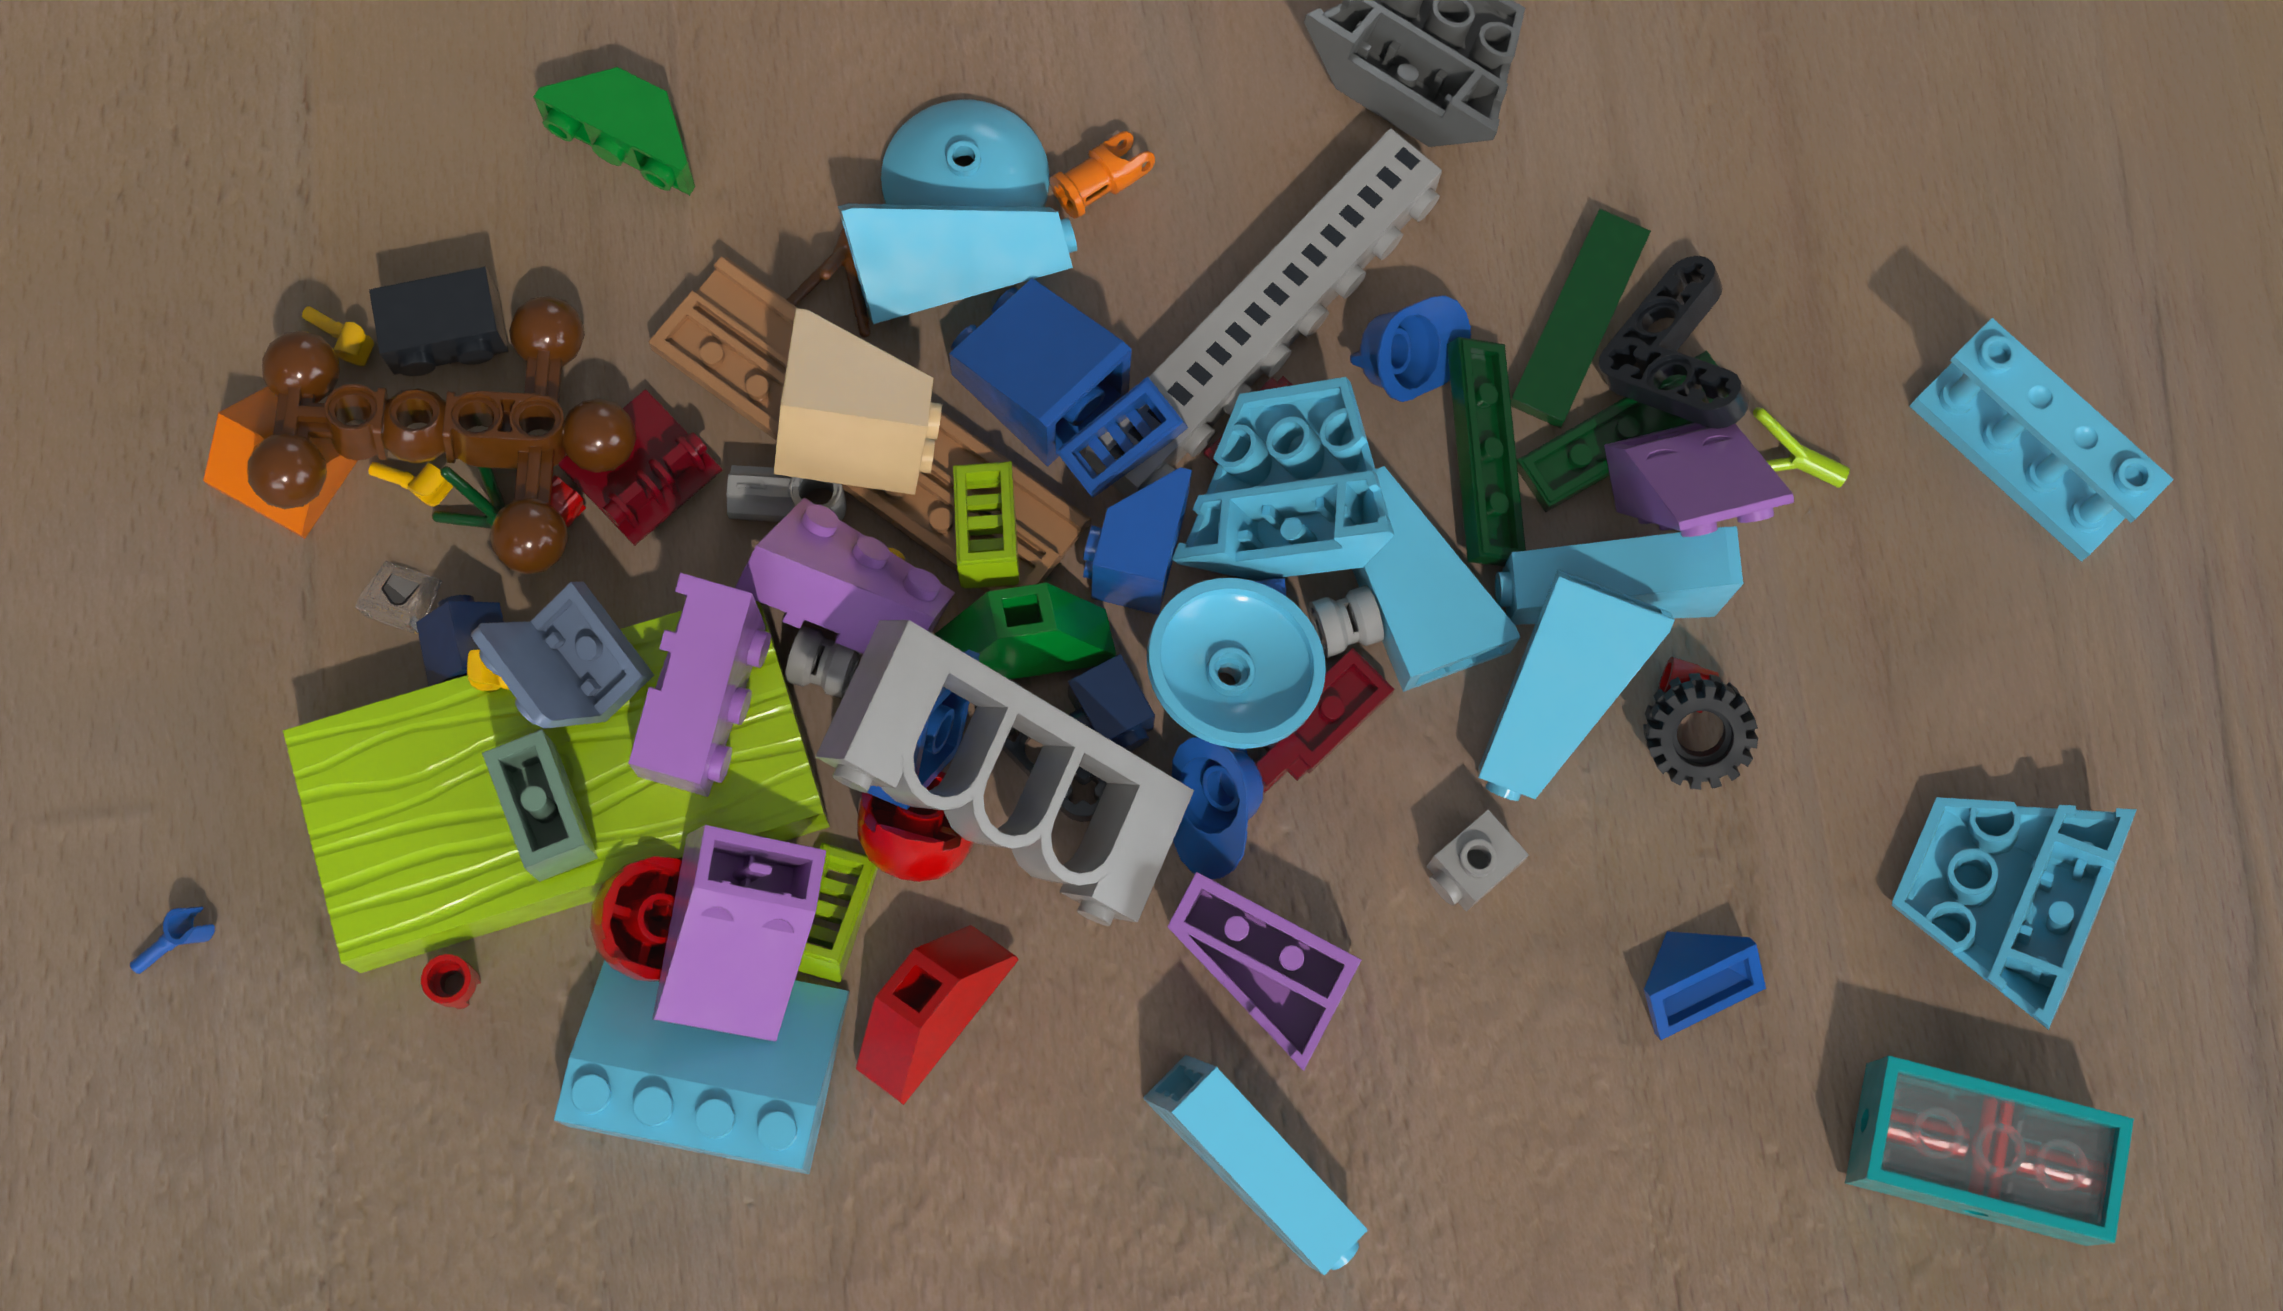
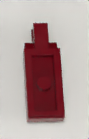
M1353 648L1325 673L1322 694L1315 709L1305 723L1288 737L1276 743L1263 746L1268 753L1256 763V766L1262 776L1264 794L1287 772L1296 781L1307 772L1310 774L1393 694L1395 689Z

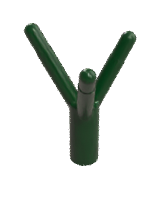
M448 466L443 467L440 471L441 476L485 515L435 511L432 514L433 521L491 529L498 511L505 507L492 469L489 467H477L490 500L488 501Z

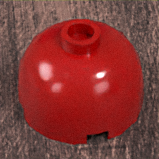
M941 771L926 789L930 791L938 786L946 773ZM861 792L858 806L857 836L869 861L881 871L907 881L936 880L952 873L970 853L974 842L963 839L951 828L943 810L912 806L906 810L871 794Z
M659 856L649 857L624 865L602 884L592 904L590 930L597 951L612 969L635 980L660 981L682 860Z

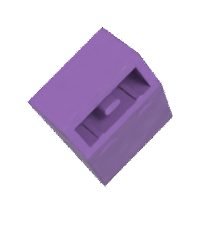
M1691 423L1604 445L1616 511L1638 518L1640 524L1655 523L1659 525L1660 530H1678L1681 532L1682 537H1695L1718 530V521L1737 517V521L1740 523L1765 520L1774 516V507L1794 503L1793 493L1736 424L1726 428L1714 429L1697 423Z
M704 825L687 834L652 1020L776 1041L816 913L826 850Z

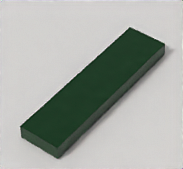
M1599 209L1513 394L1511 407L1561 429L1651 233L1650 230Z
M1457 337L1447 343L1467 560L1471 563L1505 566L1512 552L1526 551L1505 344Z
M1707 350L1694 357L1718 366ZM1680 374L1672 375L1666 378L1658 389H1674L1680 386L1687 376ZM1625 397L1517 459L1518 473L1546 513L1610 476L1605 444L1694 422ZM1707 397L1709 403H1711L1713 399Z

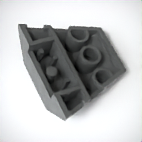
M1343 0L1341 4L1325 12L1318 8L1306 14L1304 24L1338 91L1428 147L1494 140L1499 126V113L1508 87V74L1511 62L1515 56L1525 7L1513 0Z

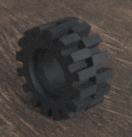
M1699 673L1689 674L1690 681L1681 683L1679 677L1669 681L1670 690L1665 693L1660 688L1653 695L1656 703L1654 706L1648 705L1645 711L1647 724H1643V729L1651 757H1653L1661 773L1667 772L1671 781L1680 786L1682 781L1685 780L1688 781L1690 789L1701 790V782L1708 781L1712 789L1721 787L1722 784L1719 778L1728 775L1731 781L1735 780L1740 776L1737 767L1741 763L1748 767L1753 760L1750 749H1757L1758 737L1755 733V729L1758 727L1755 717L1744 696L1742 697L1738 689L1730 682L1725 685L1720 677L1711 674L1708 680H1703ZM1696 711L1711 712L1717 715L1723 723V733L1720 740L1712 748L1705 751L1689 750L1682 746L1677 739V730L1681 721L1687 715Z

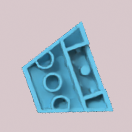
M1347 377L1239 394L1213 458L1218 463L1207 493L1198 495L1192 509L1198 515L1186 544L1178 543L1172 560L1184 566L1258 581L1363 568L1395 536L1353 388Z
M1936 797L1893 898L1892 907L2049 1030L2067 991L2110 884L2137 809L2116 808L2115 812L2076 810V806L2059 805L2056 809L2016 806L2015 802Z

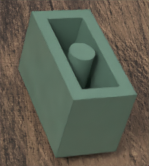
M543 730L536 731L482 753L523 866L533 877L540 882L598 859L558 749Z

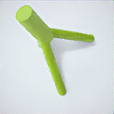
M1756 407L1753 410V416L1791 452L1790 457L1766 460L1774 471L1799 469L1837 488H1840L1845 483L1850 472L1849 467L1801 445L1765 409Z

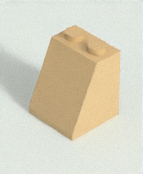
M796 308L780 407L774 474L915 495L919 472L931 473L935 439L937 440L942 404L931 402L934 378L806 309Z

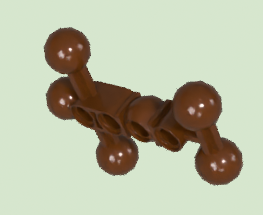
M545 296L531 298L517 309L509 329L511 343L515 351L527 362L524 393L471 391L456 396L455 392L447 391L445 401L436 392L421 388L401 390L390 399L388 398L387 388L378 387V391L374 392L363 385L348 384L334 389L339 379L340 365L339 358L333 348L318 334L306 331L284 333L269 344L262 358L263 379L269 389L278 397L273 435H270L254 447L247 462L248 483L255 494L268 505L282 509L305 506L319 496L327 475L326 460L319 449L310 441V437L330 438L334 448L340 455L356 461L366 460L375 455H378L379 460H387L388 451H390L400 460L422 463L433 461L445 452L447 463L455 464L456 459H460L467 465L476 467L517 469L514 500L497 513L490 531L491 547L497 557L510 570L524 574L545 572L561 559L568 541L567 525L562 516L550 505L553 467L564 458L566 453L580 469L595 473L613 471L629 459L637 436L635 425L630 415L618 403L601 398L582 401L568 412L564 420L563 409L559 405L562 367L577 357L585 332L578 312L569 303L562 299ZM327 397L325 403H318L319 401ZM352 420H366L359 425L346 424ZM414 423L427 424L426 426H423L421 428H407L409 425H412ZM476 426L488 427V429L481 432L467 431ZM538 429L549 431L543 435L535 436L528 434Z

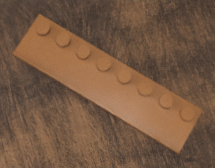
M720 257L714 264L715 270L696 293L691 291L648 342L653 352L777 441L782 393L797 307L729 258L725 257L724 259ZM941 411L931 473L919 472L915 495L844 484L842 486L850 495L958 572L953 466L1008 462L1011 460ZM1013 462L1019 583L1007 586L980 587L985 593L1043 583L1083 531L1091 524L1089 516ZM1001 487L967 489L968 496L1001 493ZM1002 510L970 512L969 517L1002 514ZM1003 534L970 536V540L1003 538Z

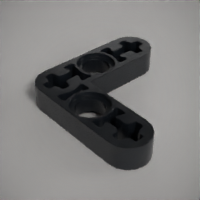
M1691 256L1676 262L1604 348L1599 357L1598 365L1609 389L1614 393L1702 426L1720 429L1737 423L1748 410L1749 400L1741 380L1731 370L1677 352L1722 294V283L1710 259L1703 256ZM1659 319H1674L1673 323L1663 331L1655 333L1647 331L1650 325ZM1680 374L1687 376L1685 381L1674 389H1658L1660 384L1672 375ZM1707 397L1713 399L1711 403H1709Z

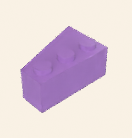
M803 498L755 546L735 586L736 589L752 593L756 601L784 611L785 614L783 615L782 622L800 628L804 620L838 633L835 643L864 654L879 620H910L933 633L955 592L942 585L932 573L924 569L915 568L891 553L881 541L873 537L864 536L839 520L837 515L830 509L814 504L806 498Z
M680 573L675 592L684 594L686 598L684 608L675 632L664 630L659 649L668 651L656 687H649L628 764L638 777L708 797L713 782L722 783L727 774L732 756V748L726 746L733 723L742 725L745 720L752 691L746 689L752 667L761 668L766 659L771 641V633L765 632L766 626L752 593Z
M1196 872L1167 927L1304 1071L1351 982L1361 959Z

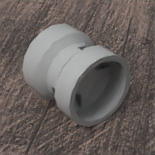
M1367 585L1348 590L1346 596L1338 600L1324 597L1309 602L1311 623L1320 638L1325 657L1328 658L1344 653L1348 645L1357 642L1368 646L1383 641L1384 629L1375 597Z
M804 625L800 628L792 645L787 661L785 680L788 683L801 687L810 683L821 686L826 695L843 699L858 667L861 653L825 638L821 630Z

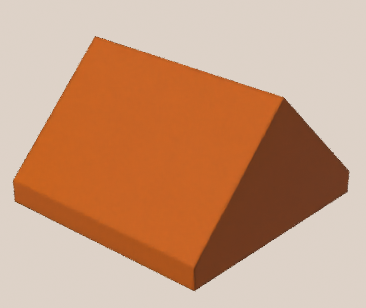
M267 386L218 412L203 481L212 488L305 539L357 461L340 455L334 448L330 438L310 437V441L319 449L326 460V481L319 496L303 507L290 509L278 508L264 502L255 494L248 483L247 462L254 447L270 435H273L278 397Z

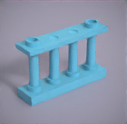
M1993 318L1950 360L1952 363L1910 405L1918 415L2081 562L2125 518L2130 523L2133 522L2174 480Z

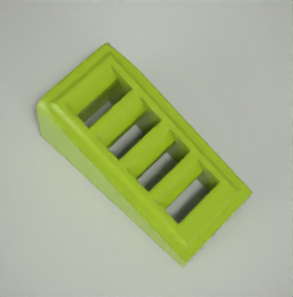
M1012 461L954 465L956 559L961 587L980 588L1018 584L1019 562ZM1001 487V493L967 495V489ZM1002 510V514L969 517L970 512ZM1003 534V538L970 540V536Z
M822 843L820 849L826 850L819 897L823 893L850 901L848 908L819 900L818 897L814 917L840 924L841 927L838 932L812 924L807 941L832 948V950L806 943L798 971L830 981L841 982L878 867L869 861L867 855ZM828 869L859 878L856 886L826 878Z

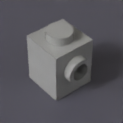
M1487 810L1439 851L1426 867L1433 874L1429 880L1436 892L1448 904L1454 906L1458 902L1467 912L1519 867L1529 854L1496 817Z

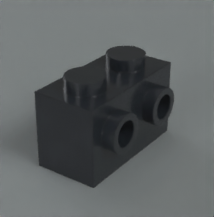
M486 267L369 289L379 353L394 375L422 376L433 372L436 366L456 362L466 365L482 364L491 360L496 354L509 352L498 289Z

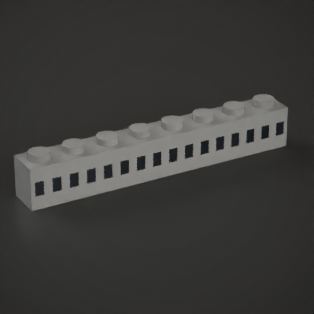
M1390 128L1150 375L1149 379L1189 428L1112 485L1127 498L1175 470L1173 467L1187 453L1192 457L1198 455L1215 434L1212 426L1225 413L1231 416L1239 394L1254 392L1250 387L1263 373L1268 377L1273 376L1291 355L1292 351L1288 347L1301 334L1309 338L1323 324L1329 314L1326 307L1338 295L1346 299L1358 288L1366 276V272L1363 269L1375 256L1380 260H1384L1401 241L1403 233L1400 230L1412 218L1420 222L1428 215L1440 198V195L1436 193V188L1442 170ZM1147 404L1137 410L1153 431L1162 424ZM1128 418L1118 424L1134 445L1144 439ZM1109 432L1099 437L1116 460L1125 454ZM1088 445L1085 449V460L1100 474L1107 468Z

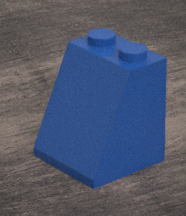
M1031 278L1019 290L1016 287L1007 290L992 308L993 314L978 328L975 325L965 328L953 341L949 357L952 376L1048 467L1059 457L1056 452L1058 448L1129 392L1132 349L1123 340Z

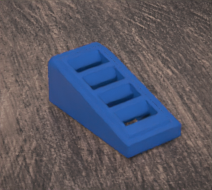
M1147 376L1058 448L1056 452L1091 497L1094 498L1164 448L1189 427ZM1146 404L1162 423L1154 431L1137 411ZM1126 418L1130 420L1144 438L1136 445L1132 443L1118 425ZM1106 432L1110 433L1125 452L1118 460L1112 456L1099 439ZM1088 445L1107 468L1099 475L1096 474L1080 453Z

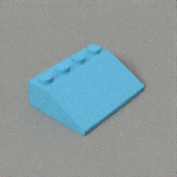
M604 960L568 1060L554 1121L567 1127L810 1174L850 992L795 980L777 1040L773 1042L652 1020L659 982L632 979L612 969Z

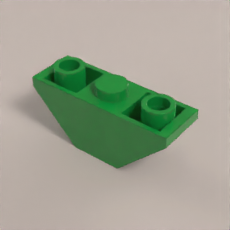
M619 67L540 87L533 96L542 116L544 127L556 137L568 142L576 138L590 145L594 153L604 161L615 166H621L622 163H625L639 170L649 183L659 189L669 191L673 187L689 196L694 190V180L667 91Z
M1049 583L988 591L934 634L962 652L972 650L979 653L980 663L1007 679L1094 667L1117 656L1106 609Z

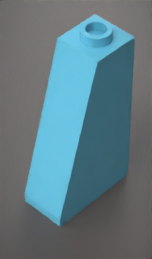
M856 203L837 206L868 315L873 324L1025 282L1031 278L1035 279L1071 269L1073 266L1069 253L1077 251V243L1069 218L1060 219L1058 211L1050 207Z
M1386 467L1377 468V476L1395 536L1363 568H1355L1352 571L1359 587L1367 585L1375 597L1384 629L1382 643L1403 692L1510 653L1520 638L1514 623Z
M1737 526L1719 527L1715 532L1695 537H1682L1681 532L1512 552L1502 569L1503 572L1496 573L1495 597L1496 603L1500 607H1506V615L1514 625L1536 624L1558 569L1671 612L1673 618L1715 617L1743 585Z
M1557 569L1479 764L1478 778L1488 781L1485 788L1498 796L1513 801H1519L1521 794L1536 799L1669 634L1675 621L1671 612Z
M1185 1055L1143 1097L1147 1104L1307 1266L1325 1275L1330 1269L1337 1270L1353 1258L1359 1249L1357 1241L1368 1229L1216 1066Z

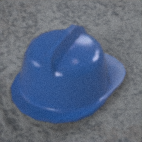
M1441 295L1426 298L1396 312L1378 315L1367 324L1362 335L1360 350L1350 355V363L1361 367L1367 379L1372 384L1383 388L1390 398L1399 402L1413 400L1450 381L1447 343L1457 337L1471 339V326L1467 312L1457 300Z
M1191 737L1179 745L1172 761V777L1194 790L1173 843L1180 860L1192 873L1198 872L1209 879H1221L1236 869L1244 855L1248 820L1256 814L1262 803L1264 784L1259 769L1248 756L1247 749L1219 746L1198 737Z

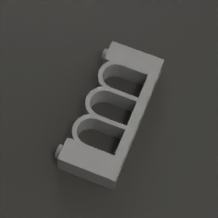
M879 620L815 756L836 768L832 777L852 789L867 793L870 786H879L898 803L912 807L943 810L951 828L967 841L981 845L1011 848L1018 865L1031 877L1063 883L1060 893L1080 903L1077 913L1105 926H1110L1113 919L1138 923L1194 792L1190 787L910 620ZM942 687H945L976 705L977 708L946 775L938 786L928 791L921 785L915 773L913 756L917 741ZM1011 727L1039 742L1043 747L1014 812L1005 824L996 828L991 824L985 812L984 792L988 778ZM1078 766L1107 782V785L1078 850L1070 861L1062 865L1052 849L1051 833L1055 818Z

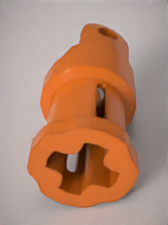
M1122 131L1091 149L1088 153V159L1064 174L1059 171L1049 178L1050 185L1062 208L1069 216L1076 219L1086 213L1085 207L1109 192L1115 195L1150 172L1155 164L1154 154L1150 151H1144L1129 161L1120 158L1130 150L1134 142V137L1130 132ZM1121 140H1124L1123 143L1120 146H1118L1119 142Z

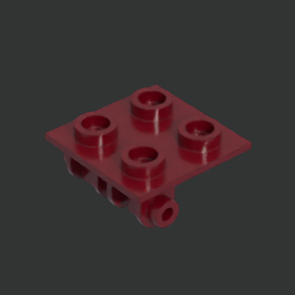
M646 389L623 407L635 425L637 436L633 451L626 462L613 471L600 473L580 469L568 456H565L558 463V466L634 546L723 471L706 452L708 449L702 440L694 432L688 434Z

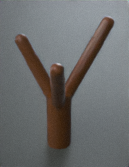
M842 228L833 253L786 300L797 306L822 280L830 279L840 266H844L859 334L861 337L866 338L870 335L867 310L845 231Z

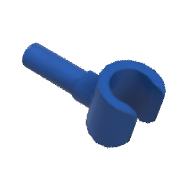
M204 907L177 908L169 911L163 922L164 933L159 936L155 943L130 962L131 969L135 973L141 974L164 954L172 951L178 945L201 943L210 940L215 932L213 924L193 926L195 916Z

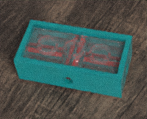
M1888 1055L1866 1063L1845 1184L2084 1246L2115 1243L2134 1118Z

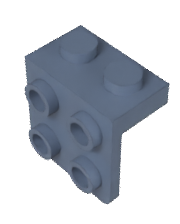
M570 582L529 622L481 623L471 633L473 641L480 649L479 655L482 662L490 671L500 676L516 697L515 704L519 712L528 721L542 728L606 722L654 676L584 582Z

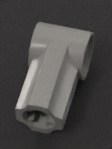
M732 465L730 474H728L726 495L729 519L780 522L809 492L820 488L827 489L833 493L828 503L822 506L833 511L841 521L845 516L847 504L842 484L774 474V468Z

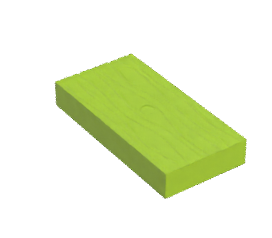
M756 601L766 626L765 632L771 633L763 604ZM682 611L620 629L654 676L606 722L542 728L528 721L519 712L515 704L516 697L510 689L500 688L495 691L476 690L470 684L468 675L283 730L341 963L359 973H364L594 901L602 884L624 865L653 856L682 860L687 834L704 825L780 841H787L829 828L828 818L772 633L766 659L761 668L752 667L746 689H750L752 695L745 720L742 725L733 723L726 746L732 748V756L727 774L722 783L713 782L708 797L638 777L628 764L649 687H656L668 651L659 649L664 630L675 632ZM543 730L558 749L598 859L539 882L523 866L482 753L536 731Z

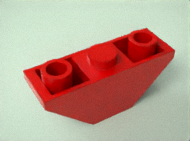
M972 925L914 948L875 996L855 1069L904 1105L1019 959L1015 954Z

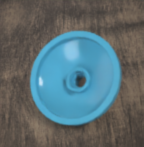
M952 100L920 111L904 123L896 132L883 158L881 169L882 192L885 204L1045 207L1049 192V165L1046 153L1037 135L1017 115L1003 107L985 101ZM961 156H969L974 160L971 165L966 167L958 166L954 162Z
M1216 578L1186 588L1163 608L1152 628L1147 646L1149 679L1163 708L1188 732L1219 746L1240 749L1258 748L1276 743L1288 737L1302 726L1311 715L1324 687L1326 673L1324 651L1320 638L1308 617L1293 601L1282 593L1251 580ZM1218 673L1230 674L1235 679L1236 684L1227 685L1223 683Z

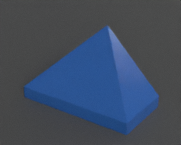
M1667 931L1644 987L1655 1035L1660 1040H1663L1766 989L1757 944L1750 937Z

